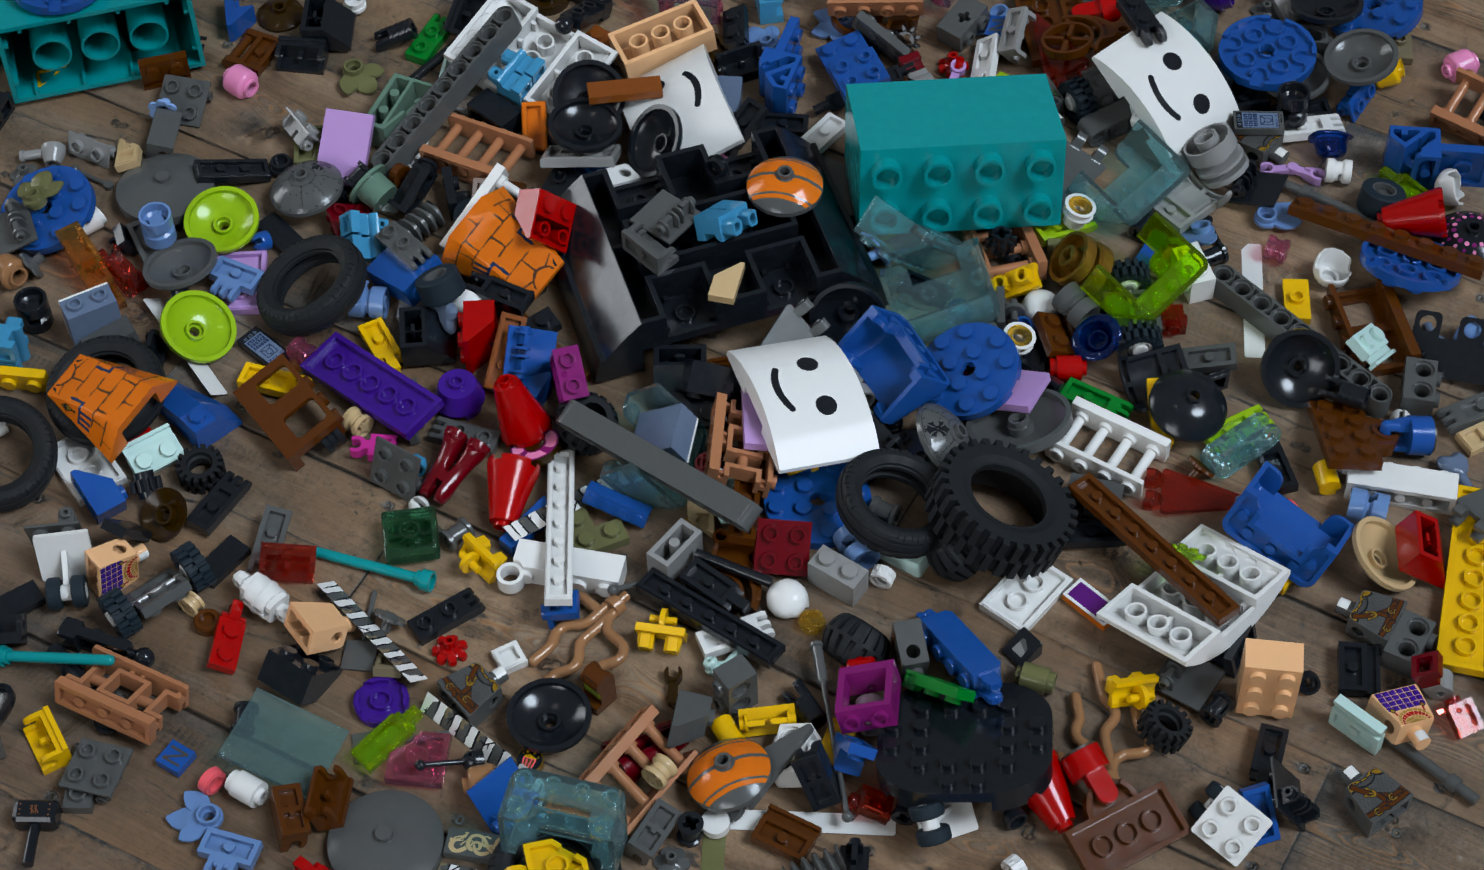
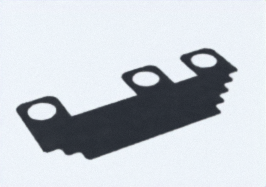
M1428 310L1418 311L1412 330L1413 335L1419 344L1420 351L1426 352L1425 358L1438 361V370L1442 372V378L1484 385V319L1464 317L1460 322L1455 341L1439 338L1443 321L1441 313ZM1430 315L1436 319L1437 324L1432 331H1424L1420 328V320L1424 316ZM1471 322L1478 323L1481 327L1480 335L1473 339L1468 338L1464 334L1465 326Z

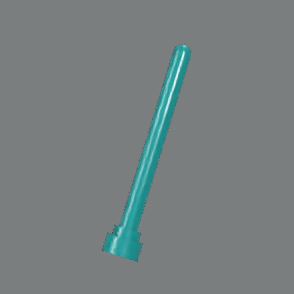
M315 547L312 550L314 557L413 582L414 586L425 592H432L436 584V571L423 569L422 571L414 572L321 547Z
M0 645V667H6L12 662L111 666L115 663L114 656L109 654L13 651L7 645Z

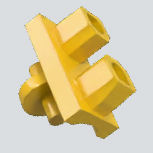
M1035 262L993 277L995 291H997V286H1004L1005 298L1007 300L1021 295L1026 296L1029 292L1043 287L1038 275V264Z
M470 532L464 534L462 538L464 544L458 554V557L461 559L459 564L460 570L463 573L474 571L488 584L495 582L497 569L502 564L507 563V557L501 551L492 554L490 552L491 543L486 536L482 535L475 538Z
M662 608L660 615L650 614L649 622L651 623L636 621L635 632L638 636L639 650L653 651L656 638L665 640L664 653L679 655L683 642L687 643L688 634L686 629L673 627L677 626L678 618L668 617V608Z
M1141 671L1132 672L1127 678L1121 679L1117 675L1108 676L1105 684V691L1109 694L1107 705L1112 709L1134 705L1138 710L1146 709L1149 703L1155 700V686L1159 682L1160 677L1155 673L1144 675Z

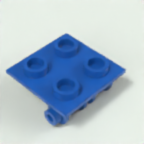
M508 325L502 375L512 374L516 375L519 379H524L549 371L552 381L549 357L551 351L556 349L558 332L534 329L529 326Z
M512 757L506 759L466 791L491 832L499 835L503 834L539 805V799L542 798L541 793L536 788L531 789Z

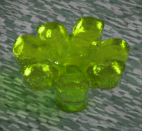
M1179 542L1178 545H1172L1176 551L1180 552L1191 563L1197 560L1205 561L1207 555L1198 553L1199 549H1188V546L1184 543Z

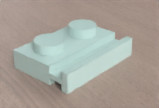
M1372 323L1345 342L1362 362L1365 360L1370 365L1368 369L1370 371L1396 352L1395 348L1391 350L1386 345L1389 342L1385 338L1383 331Z
M168 423L128 442L122 450L134 474L151 469L156 474L175 464L180 453L184 455L183 448Z
M1340 694L1333 701L1334 706L1331 709L1328 723L1375 756L1382 747L1385 737L1384 732L1387 730V726Z

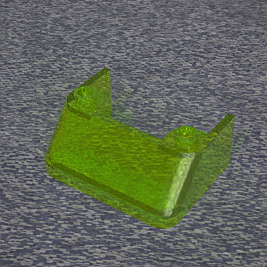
M1157 212L1153 213L1137 235L1155 252L1149 260V267L1159 278L1138 298L1134 297L1100 264L1095 266L1080 287L1114 318L1155 320L1193 285L1208 268L1206 257Z

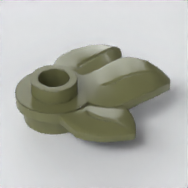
M357 58L349 59L342 68L343 77L339 81L340 88L346 95H350L356 90L365 95L374 94L378 89L376 78L382 76L385 71L376 63L363 64Z
M42 171L37 173L31 182L20 184L17 195L30 210H39L47 204V198L56 195L62 189L64 182L53 181L50 171Z

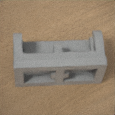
M1021 6L1008 9L997 53L1013 64L1019 63L1020 58L1026 60L1027 54L1020 50L1025 36V27L1029 24V19L1036 22L1037 18L1033 12L1028 10V7Z

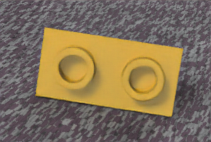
M794 703L738 709L739 727L744 737L777 734L780 724L797 723Z

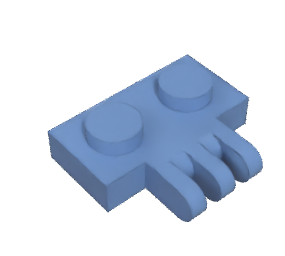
M221 255L215 267L208 275L210 280L215 281L210 288V294L214 296L218 294L222 299L227 297V300L230 302H235L241 292L253 296L258 289L264 271Z
M208 826L196 851L199 857L207 859L203 870H213L214 867L215 870H238V868L253 870L264 846L260 840Z

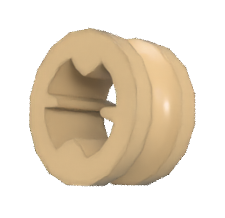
M191 590L187 592V595L182 600L178 601L181 609L191 617L197 615L198 610L205 608L204 601Z

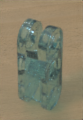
M1255 413L1208 444L1203 449L1200 460L1207 468L1211 469L1217 478H1227L1272 448L1279 441L1281 430L1277 425L1269 424V419L1263 413Z

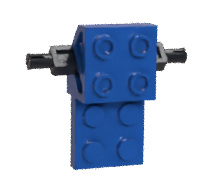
M859 29L815 49L816 54L833 82L836 92L826 96V101L812 106L813 110L823 107L815 111L817 116L829 109L831 112L845 107L846 84L903 81L904 75L916 71L915 67L906 70V68L913 66L914 63L911 61L901 67L894 65L886 69L873 46H868Z

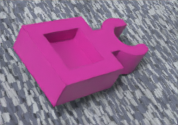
M371 434L370 440H365L362 436H352L353 446L359 447H350V456L360 458L367 455L368 461H373L376 437L380 436L398 446V436Z

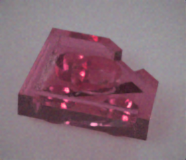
M423 731L413 737L414 741L402 749L398 747L389 753L384 777L385 784L442 789L447 766L427 767L422 771H418L415 769L414 764L419 759L425 762L448 760L452 737L451 734Z

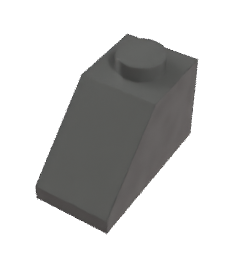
M679 689L666 747L673 748L704 736L706 725L712 726L716 710L711 709L713 697Z

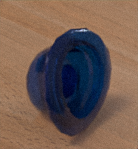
M1318 130L1311 133L1307 140L1314 144L1315 152L1319 158L1323 160L1335 158L1338 160L1345 156L1348 142L1354 139V136L1338 130Z
M1109 314L1090 316L1075 329L1072 335L1071 346L1075 354L1081 356L1084 360H1103L1112 355L1118 348V343L1121 340V327L1117 319Z

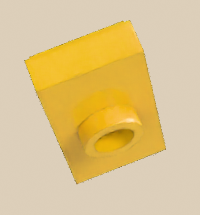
M1282 279L1283 306L1307 325H1310L1311 307L1308 279Z

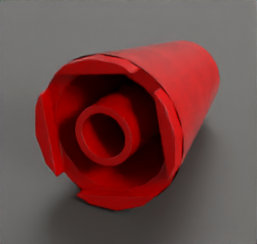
M1437 187L1381 207L1382 213H1377V221L1382 222L1388 228L1405 230L1414 236L1448 238L1442 187Z
M503 374L498 377L493 385L503 443L507 447L516 445L517 448H526L539 443L545 438L544 433L549 428L550 431L552 429L550 416L516 375Z
M502 453L501 458H494L495 454H493L487 460L489 522L499 531H506L503 528L504 526L520 518L540 475V465L538 463L535 467L531 465L532 459L512 453Z
M1053 749V776L1051 783L1041 795L1035 793L1032 797L1028 798L1027 805L1051 832L1057 831L1058 834H1062L1074 827L1072 822L1076 820V814L1060 764L1059 755Z

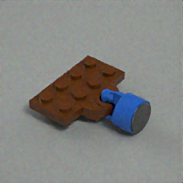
M1326 399L1308 401L1307 411L1328 469L1382 471V457L1392 456L1393 451L1404 452L1405 455L1430 456L1435 450L1437 426L1432 416L1406 415V417L1383 421L1377 418L1366 417L1364 411ZM1396 432H1401V436L1396 435Z

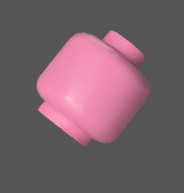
M1460 49L1444 57L1441 72L1446 79L1455 83L1458 67L1465 70L1470 69L1477 73L1480 67L1479 59L1474 52L1468 49Z
M235 64L225 70L223 74V87L227 92L241 100L249 98L258 91V76L244 65Z

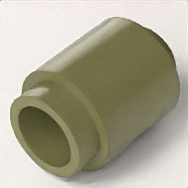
M1025 661L1023 666L1018 665L1014 682L1030 688L1040 695L1044 696L1045 693L1052 695L1058 673L1052 672L1051 668Z

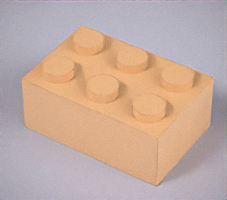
M1245 639L1236 681L1235 713H1242L1247 716H1272L1276 719L1293 717L1304 673V643Z

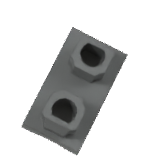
M997 286V294L983 295L984 311H997V314L984 315V323L996 322L998 328L1004 331V328L1008 325V319L1011 323L1018 322V317L1025 315V307L1018 303L1017 299H1011L1010 303H1007L1004 286Z

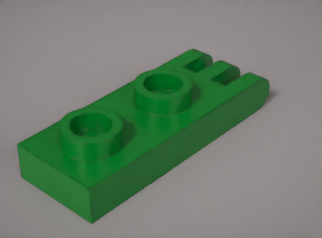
M436 13L432 16L419 33L418 38L413 41L405 52L406 60L423 65L437 54L450 36L449 33L443 30L447 17L443 16L441 18V15Z
M1070 377L1060 392L1068 399L1070 405L1078 396L1126 419L1130 416L1129 413H1132L1134 410L1132 403L1073 377Z

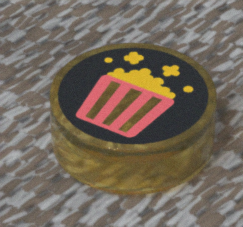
M522 749L515 757L537 775L544 769V758L541 753Z

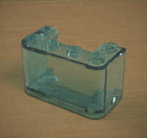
M521 768L513 772L497 815L501 851L516 854L519 845L524 842H535L538 832L593 844L591 857L600 860L601 870H618L628 838L626 797L620 789L531 768Z

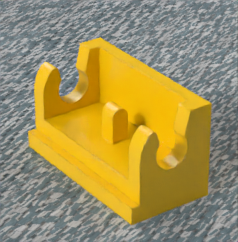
M48 705L23 719L24 725H28L23 728L24 734L44 776L67 766L72 758Z

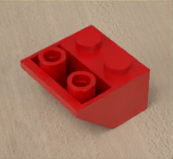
M541 188L519 189L514 214L526 238L558 252H567L576 204Z
M494 300L463 301V312H458L459 327H463L461 332H458L461 364H466V370L472 374L490 359L492 351L490 343L494 341L498 327Z
M1415 510L1395 526L1398 569L1401 572L1444 589L1446 582L1438 519Z

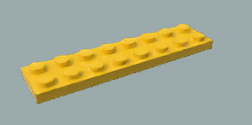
M1458 484L1457 499L1481 488ZM1468 516L1460 526L1456 527L1452 524L1445 574L1446 582L1443 589L1436 650L1443 656L1444 668L1455 673L1484 678V540L1478 544L1470 538V534L1475 531L1473 527L1477 521Z

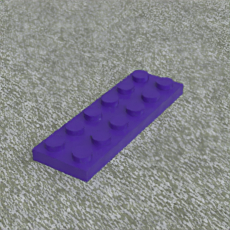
M337 332L332 334L299 365L303 373L352 405L360 408L363 412L408 441L445 406L440 397Z

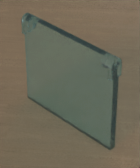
M257 688L227 740H225L219 750L218 757L277 785L300 782L303 797L307 799L314 766L322 765L328 771L349 731Z

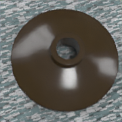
M269 0L258 10V23L263 29L274 33L291 31L301 24L303 6L296 0Z
M168 487L159 488L148 496L141 512L142 526L153 532L152 539L158 541L170 540L177 536L185 525L187 504L179 491Z

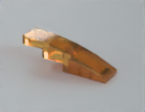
M76 221L55 231L57 239L86 289L107 282L117 300L119 310L128 307L125 298L115 285L112 275L102 262L99 252L79 222Z

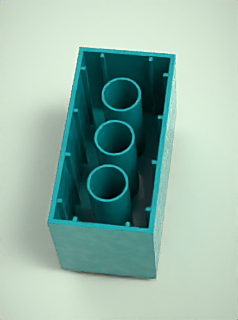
M0 0V56L15 104L142 79L138 59L183 50L186 51L190 69L206 66L192 0H96L84 7L80 12L62 15H36L20 7L15 0ZM43 69L53 70L39 74L41 83L45 84L41 87H38L36 71Z
M1046 73L846 84L844 169L859 236L994 229L998 226L1014 228L1061 224L1067 138Z

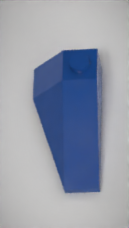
M177 383L167 395L160 411L192 445L196 444L197 448H200V444H205L207 448L243 424L242 420L227 405L180 383Z

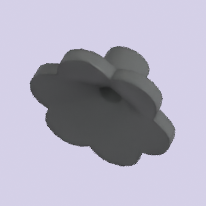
M1269 0L1261 1L1251 8L1253 16L1271 15V19H1279Z
M25 163L17 166L15 171L10 174V180L14 182V186L26 174L36 171L37 166Z
M23 252L19 254L25 266L35 276H44L39 265L45 261V258L40 252L33 257Z
M375 609V615L383 620L380 629L384 633L389 634L393 625L405 627L406 620L387 610Z
M665 847L661 850L660 855L656 856L653 860L654 867L658 870H689L690 860L686 858V852L681 848L672 849Z

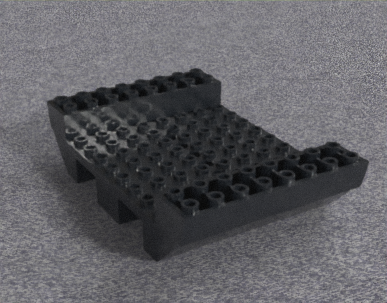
M771 126L751 131L752 152L726 158L729 171L723 178L715 179L707 174L705 163L709 156L704 145L700 144L655 156L656 177L614 187L605 168L582 174L565 190L560 197L576 204L567 252L561 253L556 251L565 264L554 277L594 383L645 370L644 350L779 315L787 304H791L794 307L797 302L809 298L812 302L823 288L833 283L851 281L864 284L881 297L885 306L889 305L885 290L816 143L810 144L788 130L778 126ZM790 156L800 158L811 163L820 172L823 179V194L818 204L804 214L793 217L768 215L757 209L748 198L747 179L750 172L761 162L774 157ZM662 189L680 200L684 197L692 196L696 200L695 209L700 212L707 208L709 209V207L722 200L744 201L747 203L748 209L756 210L758 224L746 228L738 236H733L724 242L718 241L715 236L707 241H698L694 223L671 245L666 244L647 232L666 249L673 246L676 249L673 254L679 256V261L660 276L654 274L622 247L621 231L633 225L630 219ZM740 262H744L745 271L734 305L708 301V293L714 275ZM847 306V307H846L847 310H853V309H854L853 307H850V306Z

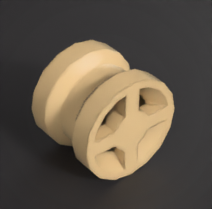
M353 406L342 416L344 420L341 422L346 431H351L353 436L365 437L371 431L374 419L368 414H362L360 408Z
M657 753L652 758V764L646 765L641 774L652 787L663 790L668 785L667 780L676 776L678 768L667 756Z

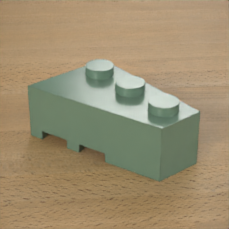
M394 73L367 113L376 116L371 145L380 147L433 84Z

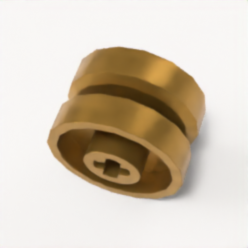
M1071 232L1055 247L1049 262V275L1052 280L1062 286H1066L1074 281L1084 289L1085 297L1091 296L1099 291L1107 282L1114 264L1113 252L1108 246L1095 241L1094 238L1084 232Z

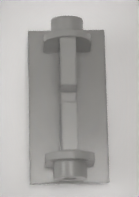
M287 106L286 109L290 114L283 118V128L293 137V140L301 150L310 151L316 141H321V138L318 136L320 131L313 124L307 122L309 118L301 110L297 109L295 112Z
M71 130L68 131L67 153L106 169L109 168L110 159L116 158L117 149L114 145L98 142L87 137L82 132L78 134Z

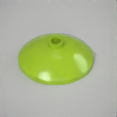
M217 186L207 189L198 194L185 211L184 229L188 238H202L210 241L215 246L217 254L237 251L249 243L257 232L260 220L258 207L254 199L239 188ZM225 226L228 227L226 230H221Z
M188 290L176 294L166 303L160 316V331L165 343L176 355L190 362L211 363L217 361L229 352L236 339L237 327L231 310L221 299L205 291ZM190 331H194L197 336L191 335Z

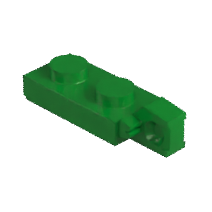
M906 669L904 681L902 682V685L911 691L919 692L924 688L923 693L939 698L940 694L945 695L944 701L961 705L962 701L974 703L976 691L911 669Z

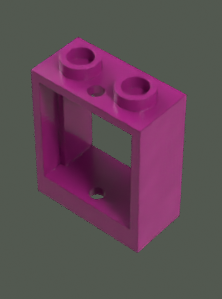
M578 344L553 349L549 357V363L558 403L564 404L569 402L570 399L576 401L589 398Z
M894 659L839 668L834 713L842 734L898 725L901 678ZM884 691V700L849 706L850 696Z

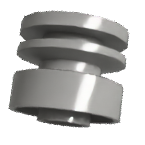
M1214 123L1200 129L1187 140L1183 148V152L1192 167L1195 168V172L1202 184L1209 189L1220 188L1238 179L1249 166L1247 155L1241 145L1237 143L1238 140L1227 123Z

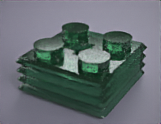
M435 506L381 513L384 555L387 565L440 559Z

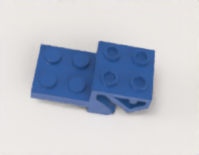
M790 16L775 49L765 47L759 59V94L763 97L765 96V107L769 112L795 114L798 104L797 100L799 97L802 98L805 92V83H802L805 75V66H802L803 46H800L803 29H800V18Z
M1390 125L1382 157V170L1395 180L1399 181L1411 172L1409 186L1415 191H1429L1434 189L1435 180L1444 169L1453 168L1457 169L1461 176V186L1484 187V146L1441 143V128Z

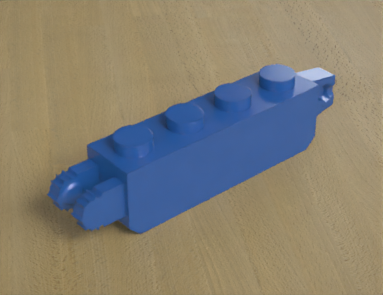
M932 609L917 613L916 618L920 617L926 646L933 653L936 661H940L946 667L949 675H953L959 681L960 686L976 691L975 699L982 697L984 701L991 705H999L1003 701V694L1000 692L1002 687L1001 662L952 611L944 610L936 613Z

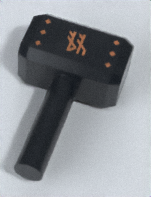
M18 800L14 803L12 822L15 828L18 830H28L22 866L27 868L34 866L40 831H54L59 828L62 815L59 802L55 800Z

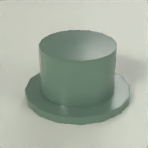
M378 164L358 181L350 194L349 200L353 204L362 201L373 212H379L388 204L389 199L392 200L398 188L384 176L387 168L383 164Z

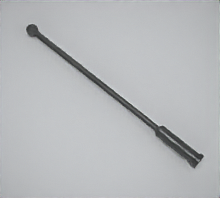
M816 640L811 642L809 647L812 651L817 683L821 685L834 756L835 730L826 686L829 681L823 653L824 646L822 641ZM836 771L844 811L842 820L849 823L853 820V814L849 811L843 773Z

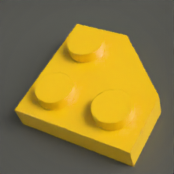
M552 838L523 844L527 870H589L587 858L578 853L573 854Z

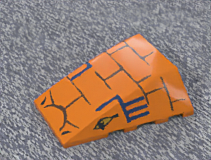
M503 186L482 196L449 235L441 262L443 264H455L460 274L467 277L476 271L532 291L536 299L565 262L554 249L526 238L514 214L517 202Z
M79 354L48 391L47 395L112 464L128 444L122 432L151 397L162 403L178 382L171 378Z

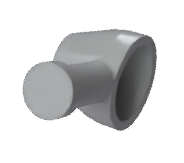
M48 141L41 145V149L20 150L19 159L21 162H26L27 160L43 158L47 167L61 165L65 158L66 146L57 141Z

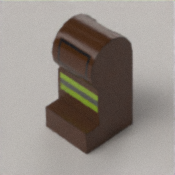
M597 661L589 663L584 668L580 680L583 682L584 693L590 701L591 710L598 716L617 699L614 675L609 671L603 670Z

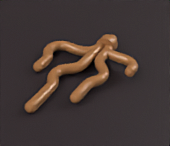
M623 590L618 596L616 594L609 595L603 603L599 604L586 593L579 591L580 603L590 610L591 613L582 619L565 620L557 624L550 632L548 641L529 658L528 663L530 666H537L558 646L563 633L586 628L588 629L575 641L573 660L567 665L553 669L543 678H563L577 672L584 662L585 646L601 631L618 648V652L613 657L599 661V665L603 670H609L621 665L628 657L629 646L626 640L614 631L612 623L627 610L625 603L631 599L630 595Z
M1094 661L1091 668L1097 695L1101 704L1110 713L1109 718L1104 722L1099 731L1100 746L1110 762V765L1106 768L1110 777L1120 779L1118 773L1119 764L1126 760L1141 759L1149 756L1154 751V745L1148 746L1146 744L1147 739L1144 738L1145 744L1142 747L1124 749L1114 754L1110 734L1117 727L1121 719L1120 708L1112 709L1107 705L1109 694L1105 691L1106 680L1101 662ZM1072 692L1070 694V702L1074 719L1070 726V737L1073 743L1079 747L1090 741L1081 734L1085 722L1081 695L1078 692ZM1132 705L1130 713L1133 725L1137 731V726L1139 725L1137 720L1141 716L1142 711ZM1057 751L1061 762L1065 754L1062 751Z

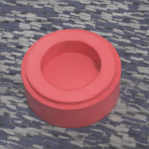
M217 766L209 768L200 777L197 785L198 789L208 796L217 793L226 781V774Z

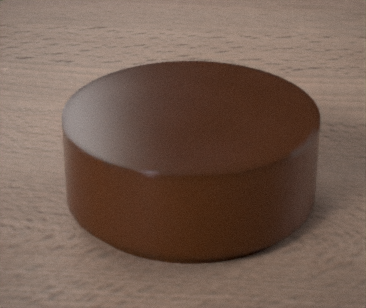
M403 163L395 164L389 172L388 179L399 189L410 171V167Z
M209 608L199 611L193 619L196 632L203 637L213 636L217 620L220 617L219 612Z

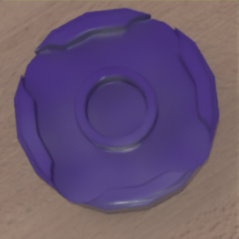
M374 677L365 681L359 690L357 689L354 694L353 706L357 718L364 725L384 729L394 726L404 719L409 711L410 697L406 686L403 683L397 682V679Z

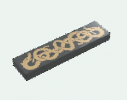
M449 827L443 849V857L488 864L495 847L505 835ZM525 857L522 859L519 865L526 866Z

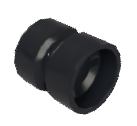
M1290 81L1281 84L1279 87L1276 111H1283L1284 127L1298 128L1307 122L1311 90L1304 83Z
M36 286L26 287L18 291L14 296L13 303L18 317L23 319V330L31 335H39L48 331L54 323V317L45 291Z

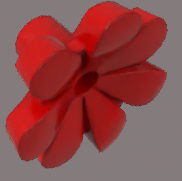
M955 51L947 54L946 59H940L938 62V72L940 74L946 72L947 79L951 75L950 65L952 60L956 59V69H961L965 62V59L962 56L958 57V53ZM966 62V70H968L969 64Z
M456 635L440 636L437 639L438 645L433 646L431 652L433 656H437L436 663L442 666L448 661V665L454 667L457 665V659L462 662L467 660L468 656L464 650L468 648L465 640L459 641Z

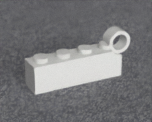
M1383 462L1382 471L1337 469L1340 473L1346 475L1343 496L1345 499H1350L1352 488L1357 487L1368 490L1370 495H1373L1375 492L1391 495L1389 506L1453 515L1452 509L1456 505L1458 494V473L1426 469L1419 466L1400 465L1393 462Z
M519 538L513 562L502 564L496 572L498 588L502 592L515 594L521 591L525 584L530 583L545 585L546 543ZM573 547V590L578 589V591L598 594L607 598L610 595L607 591L609 585L619 586L624 584L627 574L626 556ZM508 575L518 576L514 581L503 580Z

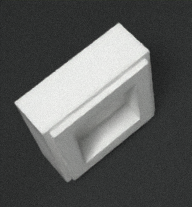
M516 640L491 650V656L497 667L499 665L502 666L508 675L529 666L528 660Z

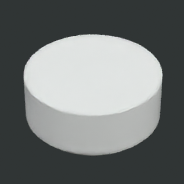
M708 810L703 814L704 826L702 832L704 835L711 839H720L728 834L730 818L726 812Z

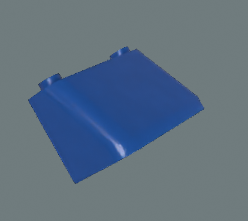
M871 305L837 344L846 355L852 367L859 372L865 383L875 394L878 402L873 407L874 416L884 425H893L944 392L950 385L949 378L912 325L898 313Z
M1265 461L1225 515L1222 526L1229 536L1243 546L1290 569L1291 574L1288 579L1301 587H1311L1337 557L1353 532L1355 525L1341 515H1331L1323 524L1318 522L1277 492L1283 484L1282 473L1272 464Z

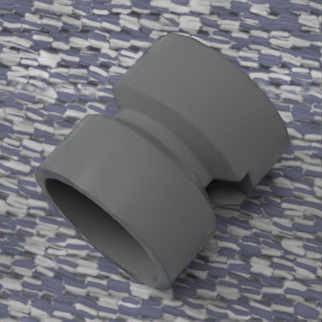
M1073 281L1064 286L1055 295L1051 304L1063 316L1067 315V322L1075 330L1079 331L1087 327L1097 317L1101 307L1092 297H1085L1084 289Z

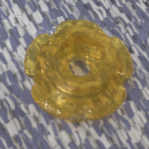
M817 609L804 610L800 614L798 624L804 633L816 635L825 626L826 619L823 617V613Z

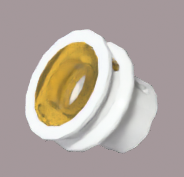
M1081 193L1068 195L1062 207L1064 214L1063 224L1071 230L1083 228L1086 223L1093 219L1096 213L1095 202L1087 195Z
M1012 322L1004 328V332L1010 336L1016 345L1021 358L1033 349L1036 342V334L1031 326L1023 322Z

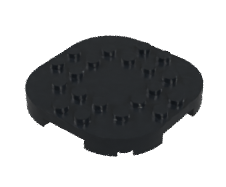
M1002 682L1000 692L1003 694V701L999 705H991L984 701L982 697L975 699L974 703L962 701L961 705L944 701L945 695L940 694L939 698L923 693L924 688L919 692L908 689L900 693L898 725L883 727L878 730L876 767L879 786L887 797L892 795L898 799V805L905 808L935 802H992V811L1009 810L1028 804V798L1032 797L1035 793L1041 795L1048 788L1052 780L1054 735L1052 710L1044 697L1025 686Z

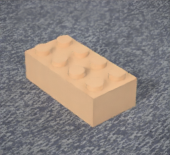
M690 0L608 33L610 47L618 51L615 60L626 79L638 78L701 44L705 45L708 53L717 49L714 29L697 0Z

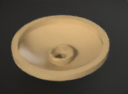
M1368 516L1357 522L1352 533V547L1354 555L1365 574L1377 585L1394 592H1403L1411 588L1416 583L1417 578L1398 569L1395 526L1387 520L1376 516Z

